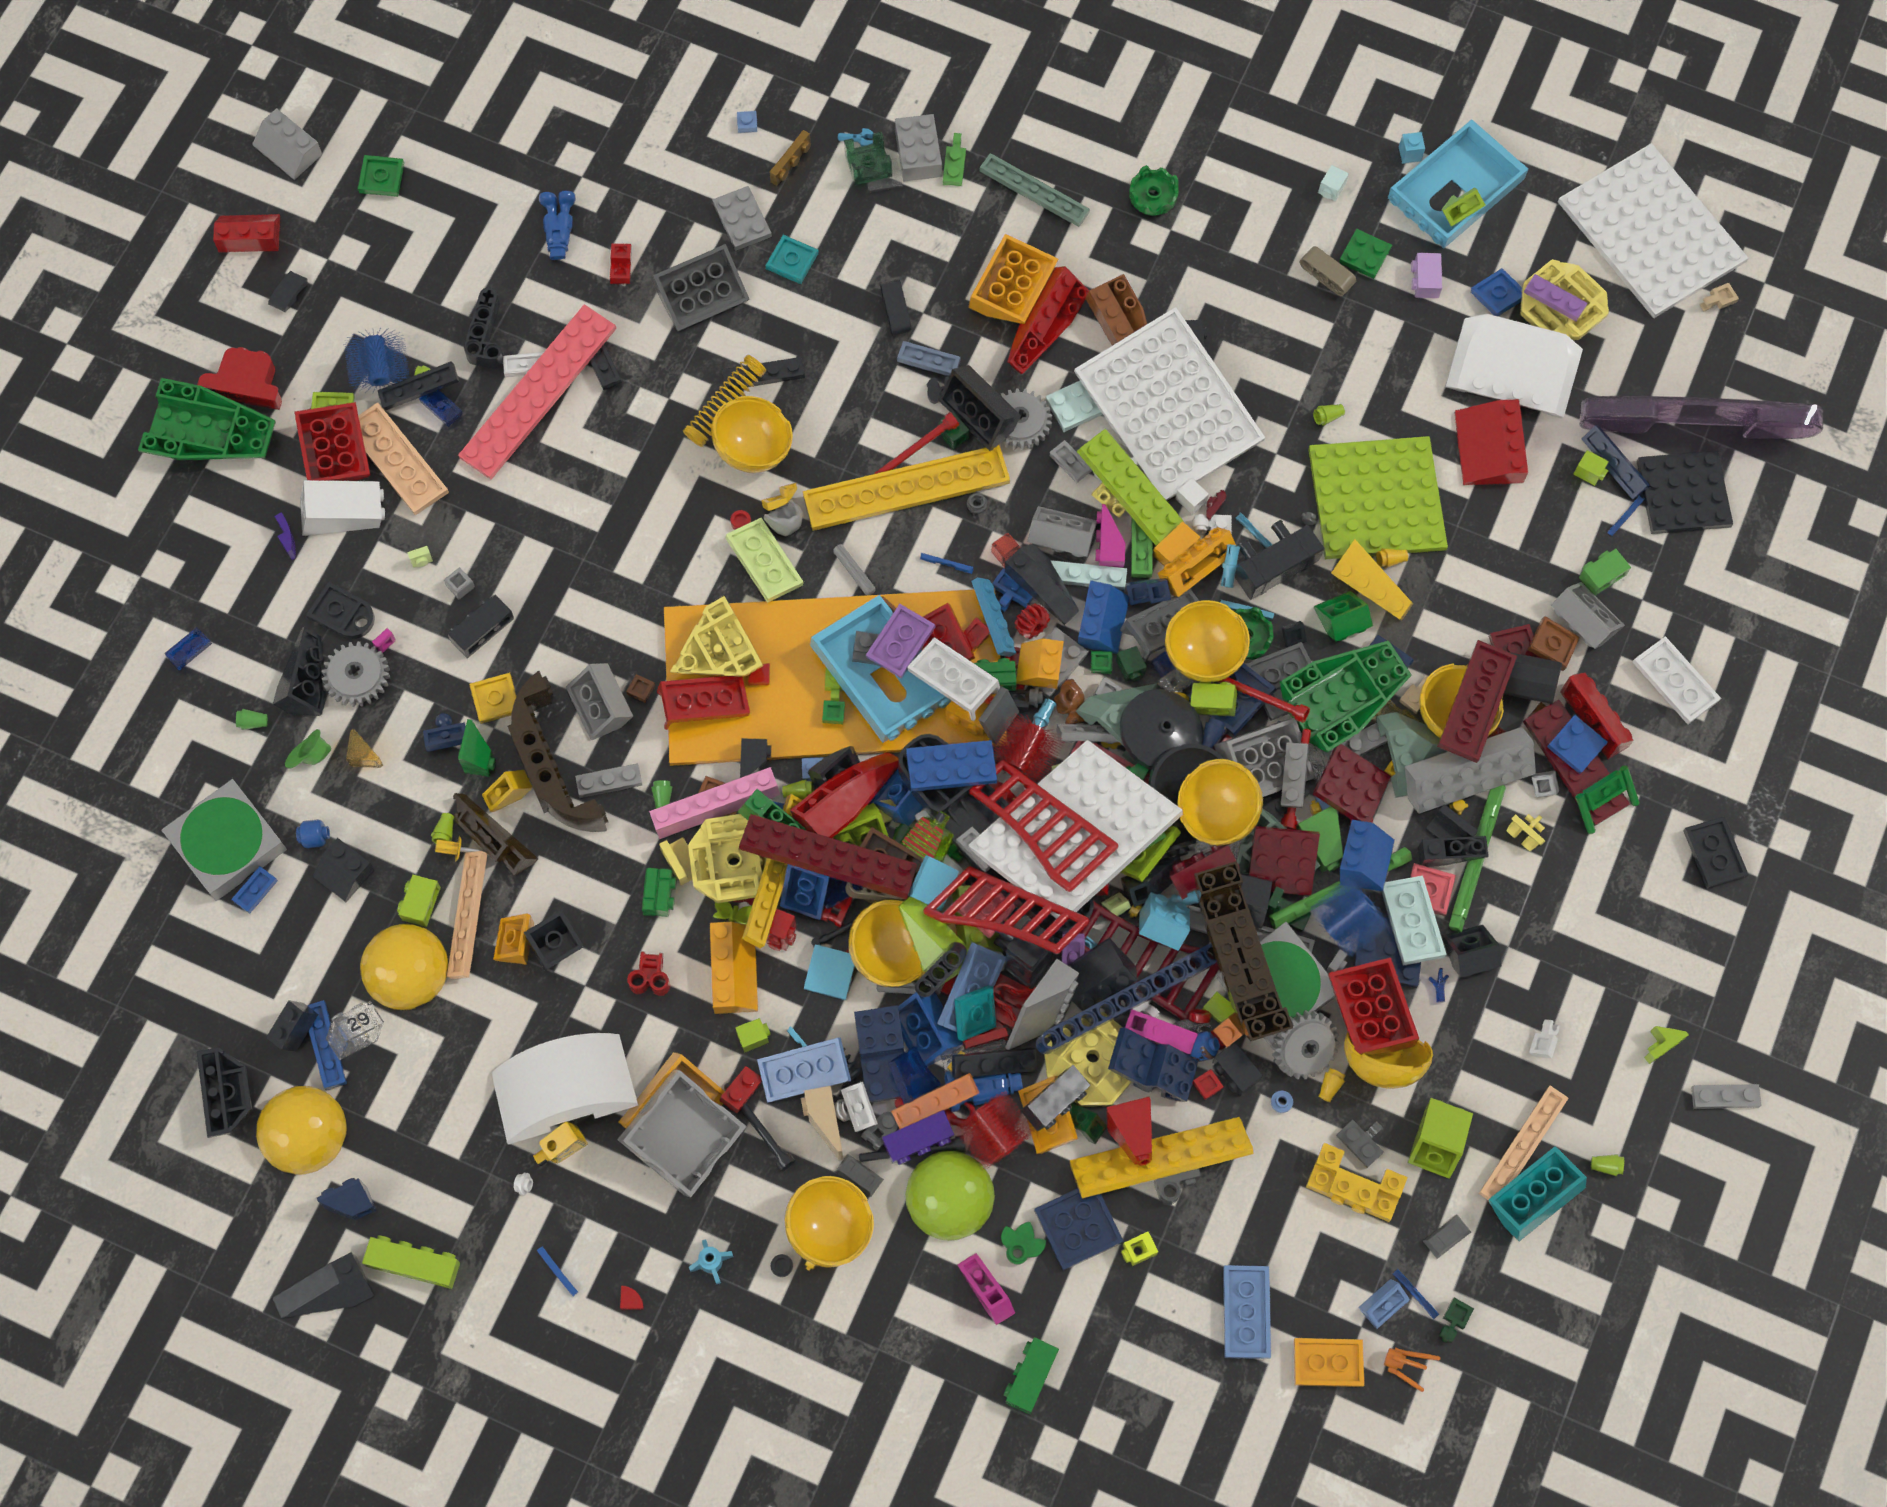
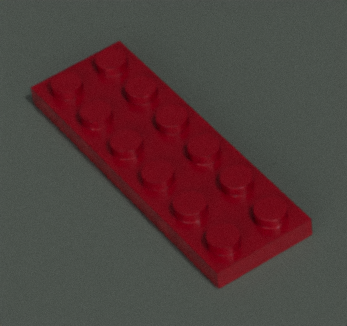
M1477 640L1437 747L1478 763L1516 661V655Z
M1558 699L1553 704L1526 718L1523 723L1576 800L1575 796L1577 794L1583 793V790L1610 773L1596 755L1583 772L1579 774L1547 747L1571 719V716ZM1623 793L1594 811H1589L1594 826L1630 805Z

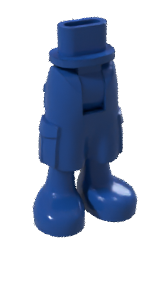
M561 191L559 193L560 213L558 215V199L556 195L551 192H543L539 195L540 204L548 212L543 218V228L546 232L547 250L550 252L551 260L566 258L570 232L572 230V216L569 214V210L576 201V195L571 191Z
M951 1071L945 1072V1085L958 1079L952 1077ZM1008 1073L972 1077L980 1093L950 1107V1111H959L960 1106L965 1102L972 1101L974 1105L990 1102L989 1100L993 1099L997 1094L999 1096L1001 1094L1013 1095L1014 1091L1023 1089L1021 1074Z

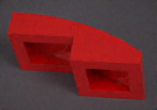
M611 244L610 284H630L631 244Z
M977 617L964 631L972 652L990 636L988 627Z

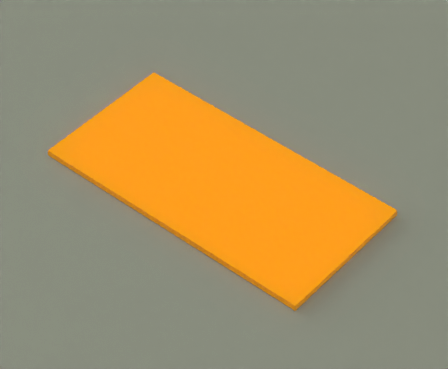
M974 589L880 595L896 608L899 604H902L922 617L949 603L963 632L976 617L987 626ZM878 595L780 600L768 603L766 601L729 603L762 664L770 663L769 685H748L750 674L743 676L750 709L749 716L679 722L671 724L668 728L670 766L740 762L741 738L767 739L768 745H772L771 758H767V760L826 757L848 746H853L857 755L901 752L910 741L923 734L939 736L948 744L989 741L986 733H984L983 737L979 734L973 735L966 730V727L960 724H952L946 717L948 704L944 708L938 707L935 709L934 713L927 719L921 718L918 720L917 724L910 730L904 729L901 731L896 739L892 741L887 740L883 743L844 691L839 692V701L845 702L844 723H822L824 700L831 701V691H825L827 667L810 646L811 637ZM707 605L664 607L667 681L726 676L670 672L681 656L680 653L695 625H698ZM991 635L973 652L975 659L971 660V662L977 663L981 659H987L989 662H998L1000 655L997 654ZM880 667L870 674L890 701L901 702L906 698L905 688L893 673ZM990 694L984 703L989 705L996 694Z

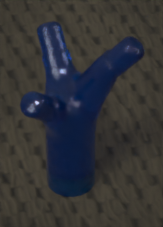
M1439 968L1437 981L1432 977L1428 979L1436 989L1437 1003L1445 1002V983L1449 976L1445 975L1443 977V968Z

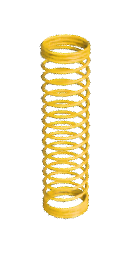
M746 355L744 362H740L741 367H736L737 372H732L733 377L729 376L728 382H723L724 387L720 386V391H715L716 396H711L712 401H707L708 406H703L704 411H699V416H694L695 421H690L691 426L687 425L684 428V434L696 445L703 447L708 438L697 430L692 422L698 424L711 436V432L696 419V417L700 418L710 428L712 427V424L705 420L700 412L706 414L713 421L714 417L709 415L705 408L710 409L716 415L717 412L710 407L709 403L714 404L718 409L720 406L714 402L713 398L718 399L722 404L726 403L719 398L717 393L722 394L729 402L732 401L729 396L723 393L721 388L726 389L735 399L739 397L728 389L725 383L730 384L740 395L746 396L742 390L731 383L729 378L734 379L744 390L750 392L749 388L736 379L733 373L738 374L748 385L754 387V384L740 374L737 368L743 370L755 382H758V379L744 369L742 363L747 365L759 377L765 374V367L751 355Z

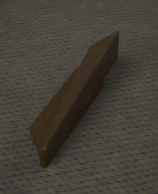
M454 793L453 799H456L457 813H454L455 822L495 862L503 860L510 872L517 876L538 861V857L467 795Z

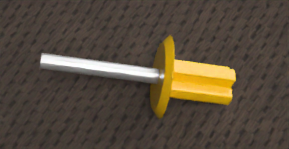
M460 835L458 842L437 839L435 852L456 855L455 862L459 859L460 852H485L481 849L461 847Z

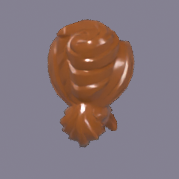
M1074 679L1065 680L1060 687L1059 694L1054 697L1057 712L1062 715L1069 714L1065 724L1083 723L1085 720L1075 711L1084 703V694Z

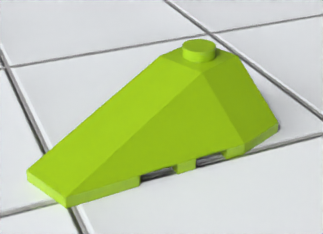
M909 896L898 908L906 929L910 932L914 943L913 947L915 952L917 951L923 972L951 943L959 942L963 944L968 952L969 948L945 923H941L923 913L924 908L927 906L926 903ZM951 953L954 958H958L955 953ZM964 960L962 961L961 965L945 980L944 983H946L947 981H949L950 979L959 974V971L962 967ZM937 967L939 971L944 972L941 967Z

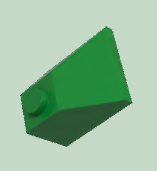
M467 719L458 760L464 773L489 777L491 770L495 769L496 758H494L491 749L473 721Z

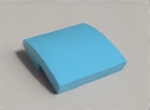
M925 855L908 896L928 905L957 877L959 871ZM946 900L937 908L938 910H943Z
M815 944L804 990L846 1000L855 967L850 954Z

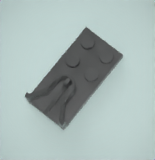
M1189 589L1179 597H1171V600L1163 601L1127 618L1120 631L1136 639L1145 652L1143 656L1145 663L1152 653L1165 648L1166 630L1171 619L1181 608L1199 600L1192 590Z

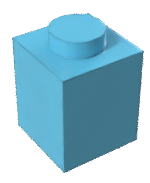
M1422 132L1402 134L1399 144L1402 164L1422 161L1425 151Z

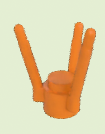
M1396 1347L1395 1350L1389 1348L1384 1361V1365L1389 1367L1388 1372L1397 1375L1414 1388L1423 1392V1387L1397 1370V1368L1402 1369L1403 1365L1407 1364L1420 1369H1427L1426 1365L1406 1359V1356L1437 1361L1440 1360V1357L1405 1351Z

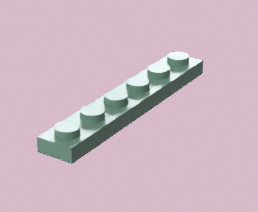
M991 153L980 166V172L1078 227H1080L1090 212L1088 207Z

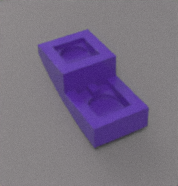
M281 512L274 516L284 532L277 537L291 560L296 558L295 541L291 529Z

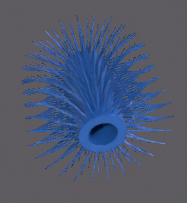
M373 331V335L370 334L368 337L362 334L365 337L364 340L359 338L361 341L350 343L357 344L355 345L357 348H353V345L344 346L349 353L354 352V356H350L352 358L346 359L349 360V363L352 362L350 365L353 366V369H347L351 376L357 375V378L362 377L360 379L352 377L354 379L351 380H360L358 382H363L361 384L368 383L371 385L369 389L373 386H376V389L377 386H389V382L394 383L391 379L406 378L397 377L402 375L396 374L409 372L406 371L408 370L405 368L406 366L395 367L398 366L396 365L397 363H401L398 361L407 360L403 353L398 354L402 355V357L394 354L398 353L397 350L402 352L400 351L401 347H406L403 346L405 344L399 340L400 338L395 339L394 336L392 337L394 339L389 340L391 339L388 338L389 335L382 337L378 334L374 335ZM399 340L398 342L401 343V344H398V343H396V342H390V341Z
M1347 885V888L1343 886L1342 889L1340 888V892L1337 890L1338 894L1342 895L1341 897L1339 895L1333 896V898L1329 897L1331 901H1338L1335 904L1331 902L1333 904L1331 907L1327 905V908L1325 906L1319 909L1315 908L1317 912H1324L1318 916L1323 921L1321 924L1326 929L1324 932H1328L1330 937L1334 939V942L1335 940L1338 941L1340 946H1344L1346 950L1348 949L1346 946L1349 943H1364L1362 939H1355L1358 936L1362 938L1360 936L1362 933L1366 935L1365 932L1373 933L1378 931L1376 928H1369L1372 925L1376 927L1377 918L1381 922L1383 921L1378 917L1380 913L1376 911L1378 907L1374 906L1373 903L1375 902H1372L1362 890L1360 891L1354 885L1350 888L1348 887L1349 885Z

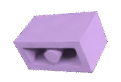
M1417 253L1415 260L1411 262V272H1414L1411 288L1415 290V298H1439L1442 290L1441 254Z

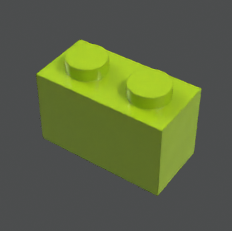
M1200 681L1199 683H1193L1191 706L1195 708L1198 714L1235 716L1237 700L1235 685L1228 682L1211 684L1210 682Z
M412 875L411 880H408L405 885L404 892L406 895L404 900L399 902L397 909L402 921L427 927L441 888L438 881Z

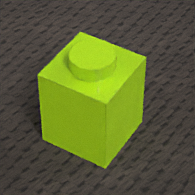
M1587 450L1578 464L1574 475L1595 486L1598 480L1603 481L1608 470L1605 468L1609 461Z
M760 1018L735 1027L744 1053L769 1043L767 1037L771 1035L767 1023L762 1024Z

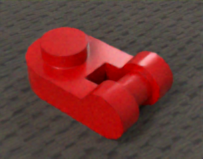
M841 886L833 890L822 913L821 920L826 922L829 920L834 922L836 926L842 927L853 900L847 894L845 887ZM833 907L840 909L838 915L832 913Z

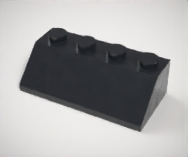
M970 365L952 369L938 400L949 412L955 413L969 431L989 451L996 448L1014 431L1021 417Z

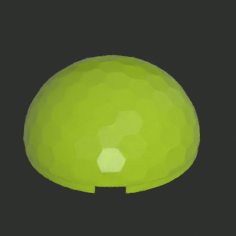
M957 1151L938 1152L921 1161L912 1171L905 1192L906 1207L914 1223L931 1237L947 1241L971 1236L981 1229L992 1212L995 1199L994 1186L984 1166L973 1157Z

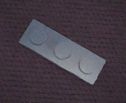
M903 341L897 357V362L947 376L950 375L952 369L958 368L961 360L959 356Z

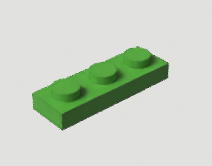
M1132 518L1131 577L1152 578V540Z

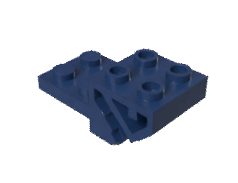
M898 1005L854 1012L864 1086L870 1103L911 1097Z
M1120 1028L1108 1069L1133 1082V1086L1150 1093L1154 1087L1160 1089L1161 1097L1177 1102H1187L1198 1062L1169 1044H1155L1128 1028Z

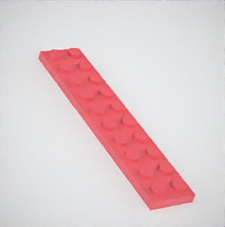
M584 304L459 453V458L491 480L617 329L616 325Z

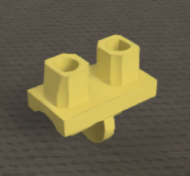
M1103 482L1092 492L1091 495L1101 504H1105L1107 509L1118 518L1126 511Z
M1516 814L1511 819L1513 822L1506 831L1514 838L1522 830L1526 832L1529 836L1522 842V845L1529 852L1545 842L1533 830L1534 827L1539 832L1545 829L1539 823L1543 817L1539 815L1534 819L1528 814L1525 817L1530 823L1528 826Z

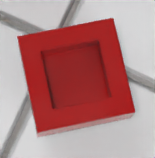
M1212 1069L1193 1080L1194 1086L1204 1100H1207L1224 1088Z

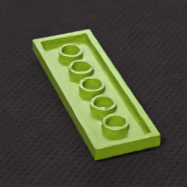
M1106 428L1076 451L1155 545H1158L1183 521Z

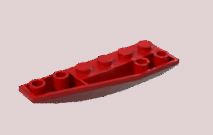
M1066 266L1054 268L1025 324L1020 323L1011 347L1008 363L1020 374H1023L1073 322L1089 292Z
M886 752L855 764L835 775L790 810L793 819L807 829L806 831L833 838L859 816L896 771L899 758Z

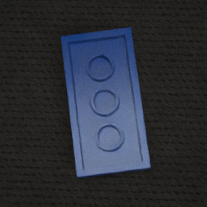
M992 740L906 748L911 792L997 783Z

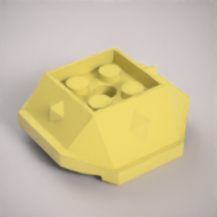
M1552 259L1522 285L1521 316L1532 326L1566 334L1572 340L1581 339L1609 314L1607 292L1579 265L1562 263ZM1534 274L1587 302V306L1577 321L1568 318L1524 293Z
M741 814L705 819L701 828L688 844L694 889L717 903L755 898L767 861L766 857L739 850V844L748 822ZM732 858L740 860L736 865H730L728 862Z
M1100 1012L1102 1016L1107 1017L1106 1013ZM1081 1018L1082 1024L1089 1027V1022L1085 1018ZM1112 1020L1056 1051L1044 1054L1047 1078L1059 1076L1064 1070L1074 1065L1091 1085L1085 1090L1087 1095L1080 1101L1076 1102L1074 1100V1102L1081 1107L1112 1106L1132 1083L1108 1069L1119 1029L1123 1027ZM1063 1028V1033L1066 1036H1071L1070 1031L1067 1028ZM1050 1041L1047 1045L1052 1046V1041ZM1095 1054L1098 1057V1061L1090 1062L1086 1056Z

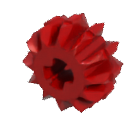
M1034 603L1022 610L1017 615L1018 619L1014 623L1016 625L1015 628L1022 636L1032 639L1033 637H1038L1039 633H1043L1044 628L1048 627L1047 623H1049L1050 618L1044 607Z

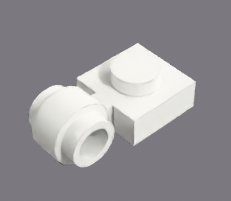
M1198 514L1192 520V529L1197 534H1205L1207 530L1217 527L1230 530L1231 532V515H1214L1209 521L1206 515Z

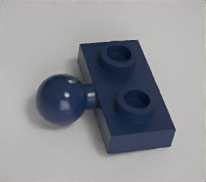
M441 713L435 719V724L438 728L423 731L425 748L429 752L461 745L466 724L463 722L452 725L451 716L447 713Z

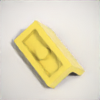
M681 838L671 844L667 840L660 843L661 852L677 877L679 884L682 886L693 880L689 850L685 839Z

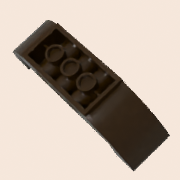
M537 671L526 681L515 699L511 715V725L507 726L543 813L548 812L559 822L577 830L605 832L607 831L605 824L608 823V819L602 804L597 805L596 800L592 799L574 807L547 741L543 736L541 727L537 722L534 711L552 704L550 696L553 695L547 676L542 677L540 671Z
M1237 861L1195 873L1196 890L1205 928L1232 1008L1244 1034L1250 1041H1254L1293 1029L1287 1008H1282L1241 888L1243 879Z

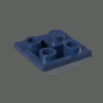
M350 1178L344 1181L342 1186L336 1189H326L321 1192V1196L317 1197V1201L326 1210L354 1220L377 1211L367 1186L359 1178Z

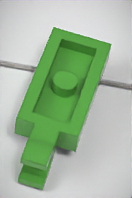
M954 133L953 147L947 146L943 185L962 186L966 148H961L962 133Z

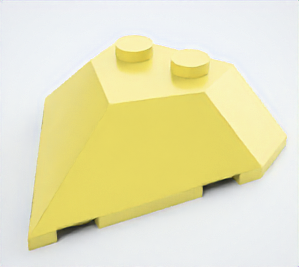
M725 596L705 607L702 613L703 616L698 625H695L680 653L681 656L670 672L747 676L763 667L757 652Z

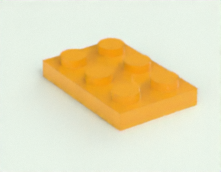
M1052 1076L1019 1090L1023 1108L1058 1076ZM1070 1111L1063 1116L1059 1114L1055 1118L1057 1122L1048 1130L1044 1127L1039 1131L1035 1129L1033 1133L1031 1132L1037 1154L1045 1153L1078 1139Z
M1294 1338L1295 1386L1363 1387V1340Z

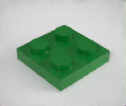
M364 155L358 185L359 193L398 197L404 160L402 158Z
M1356 229L1339 263L1375 279L1392 245Z

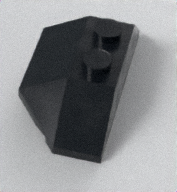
M219 1047L196 1051L207 1138L231 1134L252 1110L247 1067Z

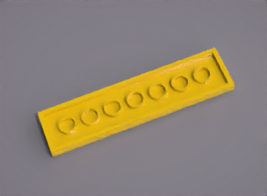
M1240 1117L1152 1139V1160L1144 1166L1135 1165L1120 1147L1070 1160V1167L1081 1197L1086 1198L1252 1155L1254 1152Z

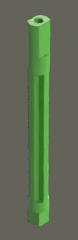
M1504 785L1490 789L1476 836H1486L1487 846H1489L1506 790ZM1485 858L1468 861L1449 924V928L1452 931L1462 932Z
M1406 847L1392 853L1388 871L1396 869L1412 860L1411 852ZM1340 881L1303 900L1283 908L1269 916L1270 924L1274 929H1277L1285 922L1289 923L1307 914L1311 909H1315V906H1321L1319 902L1323 903V899L1326 901L1330 896L1332 898L1333 896H1338L1337 890H1340L1343 886L1339 885Z

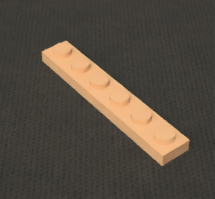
M483 851L465 853L447 977L451 979L469 978L487 860V853Z
M1552 1086L1547 1088L1478 1194L1489 1200L1520 1174L1568 1100L1567 1096Z

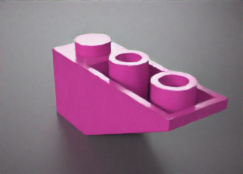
M1102 504L1101 511H1097V524H1100V530H1096V542H1100L1099 549H1096L1095 561H1099V566L1124 568L1125 541L1106 505Z
M1133 1009L1125 1028L1146 1039L1160 1044H1169L1190 1055L1198 1036L1195 1032Z

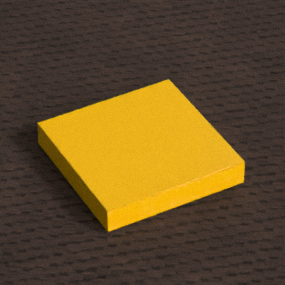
M510 673L469 684L480 724L512 715L517 695Z

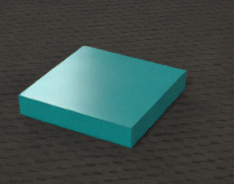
M782 235L765 267L771 272L802 284L819 251L814 247Z
M984 986L954 999L959 1040H967L996 1027L992 986Z

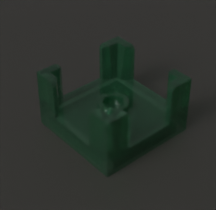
M882 132L872 134L873 144L854 148V140L852 138L844 140L845 157L854 185L892 177V161L890 155H886Z

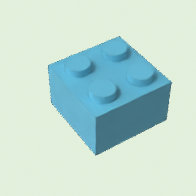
M1151 892L1140 911L1139 934L1179 951L1190 931V909L1182 903L1168 900L1164 895Z

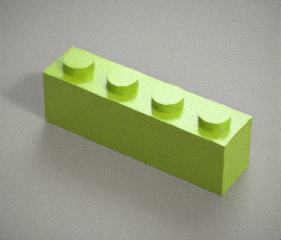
M378 1235L377 1239L370 1237L362 1261L365 1267L449 1289L453 1288L460 1262L455 1259L456 1255L443 1252L442 1255L435 1254L433 1249L421 1246L420 1250L412 1248L413 1244L399 1241V1244L390 1242L391 1239L385 1236Z

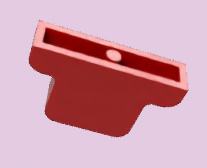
M243 347L229 348L224 352L218 372L216 374L205 373L201 375L197 384L235 402L280 410L282 404L278 387L271 385L275 374V366L271 357L263 351L254 352Z

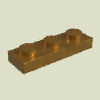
M803 130L771 169V183L777 186L781 180L784 181L788 176L789 170L798 164L801 155L810 149V133Z

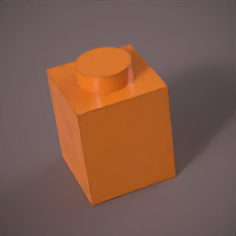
M1235 1012L1213 1030L1226 1047L1244 1034Z

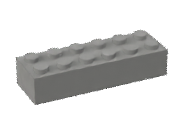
M1522 727L1488 738L1478 763L1451 752H1446L1405 766L1408 800L1418 813L1536 774L1533 739Z

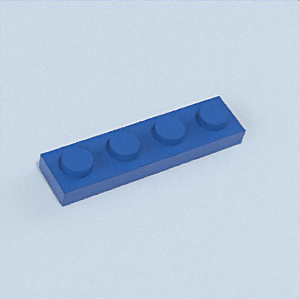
M323 1000L307 1005L319 1014L311 1026L309 1034L323 1087L325 1090L345 1085L347 1081L326 1002Z

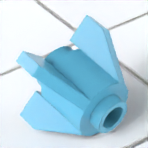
M706 1239L702 1240L704 1249L700 1251L698 1261L689 1266L690 1272L703 1269L707 1273H713L716 1284H720L717 1271L721 1268L722 1261L733 1257L732 1251L719 1252L714 1247H708ZM712 1256L714 1259L711 1262H707V1257Z

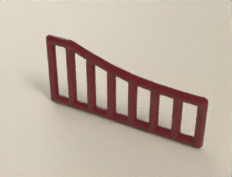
M1094 902L1089 924L1079 933L1084 934L1086 938L1098 917L1102 916L1111 923L1098 944L1109 937L1111 939L1118 926L1130 932L1120 948L1126 955L1138 936L1150 941L1136 963L1137 978L1158 944L1168 947L1140 935L1139 927L1120 918ZM1183 943L1179 951L1191 954L1201 948ZM1085 946L1084 954L1091 949ZM1171 948L1157 971L1172 964L1179 951ZM1207 952L1208 956L1214 959V956ZM1190 961L1191 967L1195 968L1196 964ZM1218 964L1209 968L1184 1011L1173 1003L1186 981L1173 987L1166 999L1158 995L1151 1000L1182 1021H1188L1189 1011L1197 1007L1219 970ZM1154 980V984L1158 987L1160 982Z

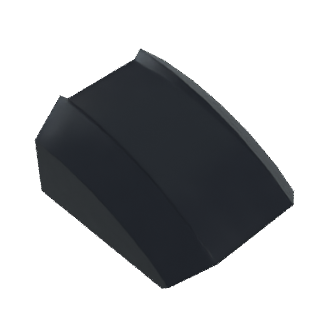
M848 746L819 761L809 769L807 774L810 776L815 789H817L835 775L860 763L854 747Z

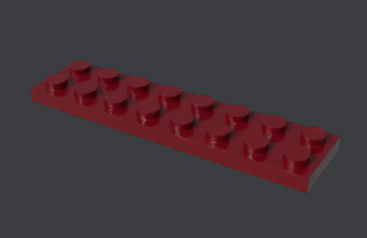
M750 814L739 844V850L906 900L917 864L753 814Z

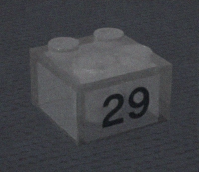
M371 1001L365 1004L359 1003L351 1011L345 1014L341 1012L332 1018L326 1040L338 1059L341 1060L377 1042L384 1021Z

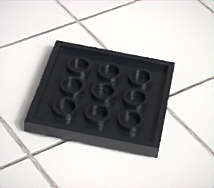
M1718 451L1638 457V471L1650 485L1643 491V496L1645 498L1651 534L1732 527L1733 519Z

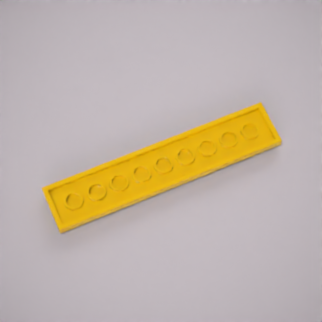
M998 445L992 451L982 448L802 492L811 527L814 531L1010 484V477L1000 445Z

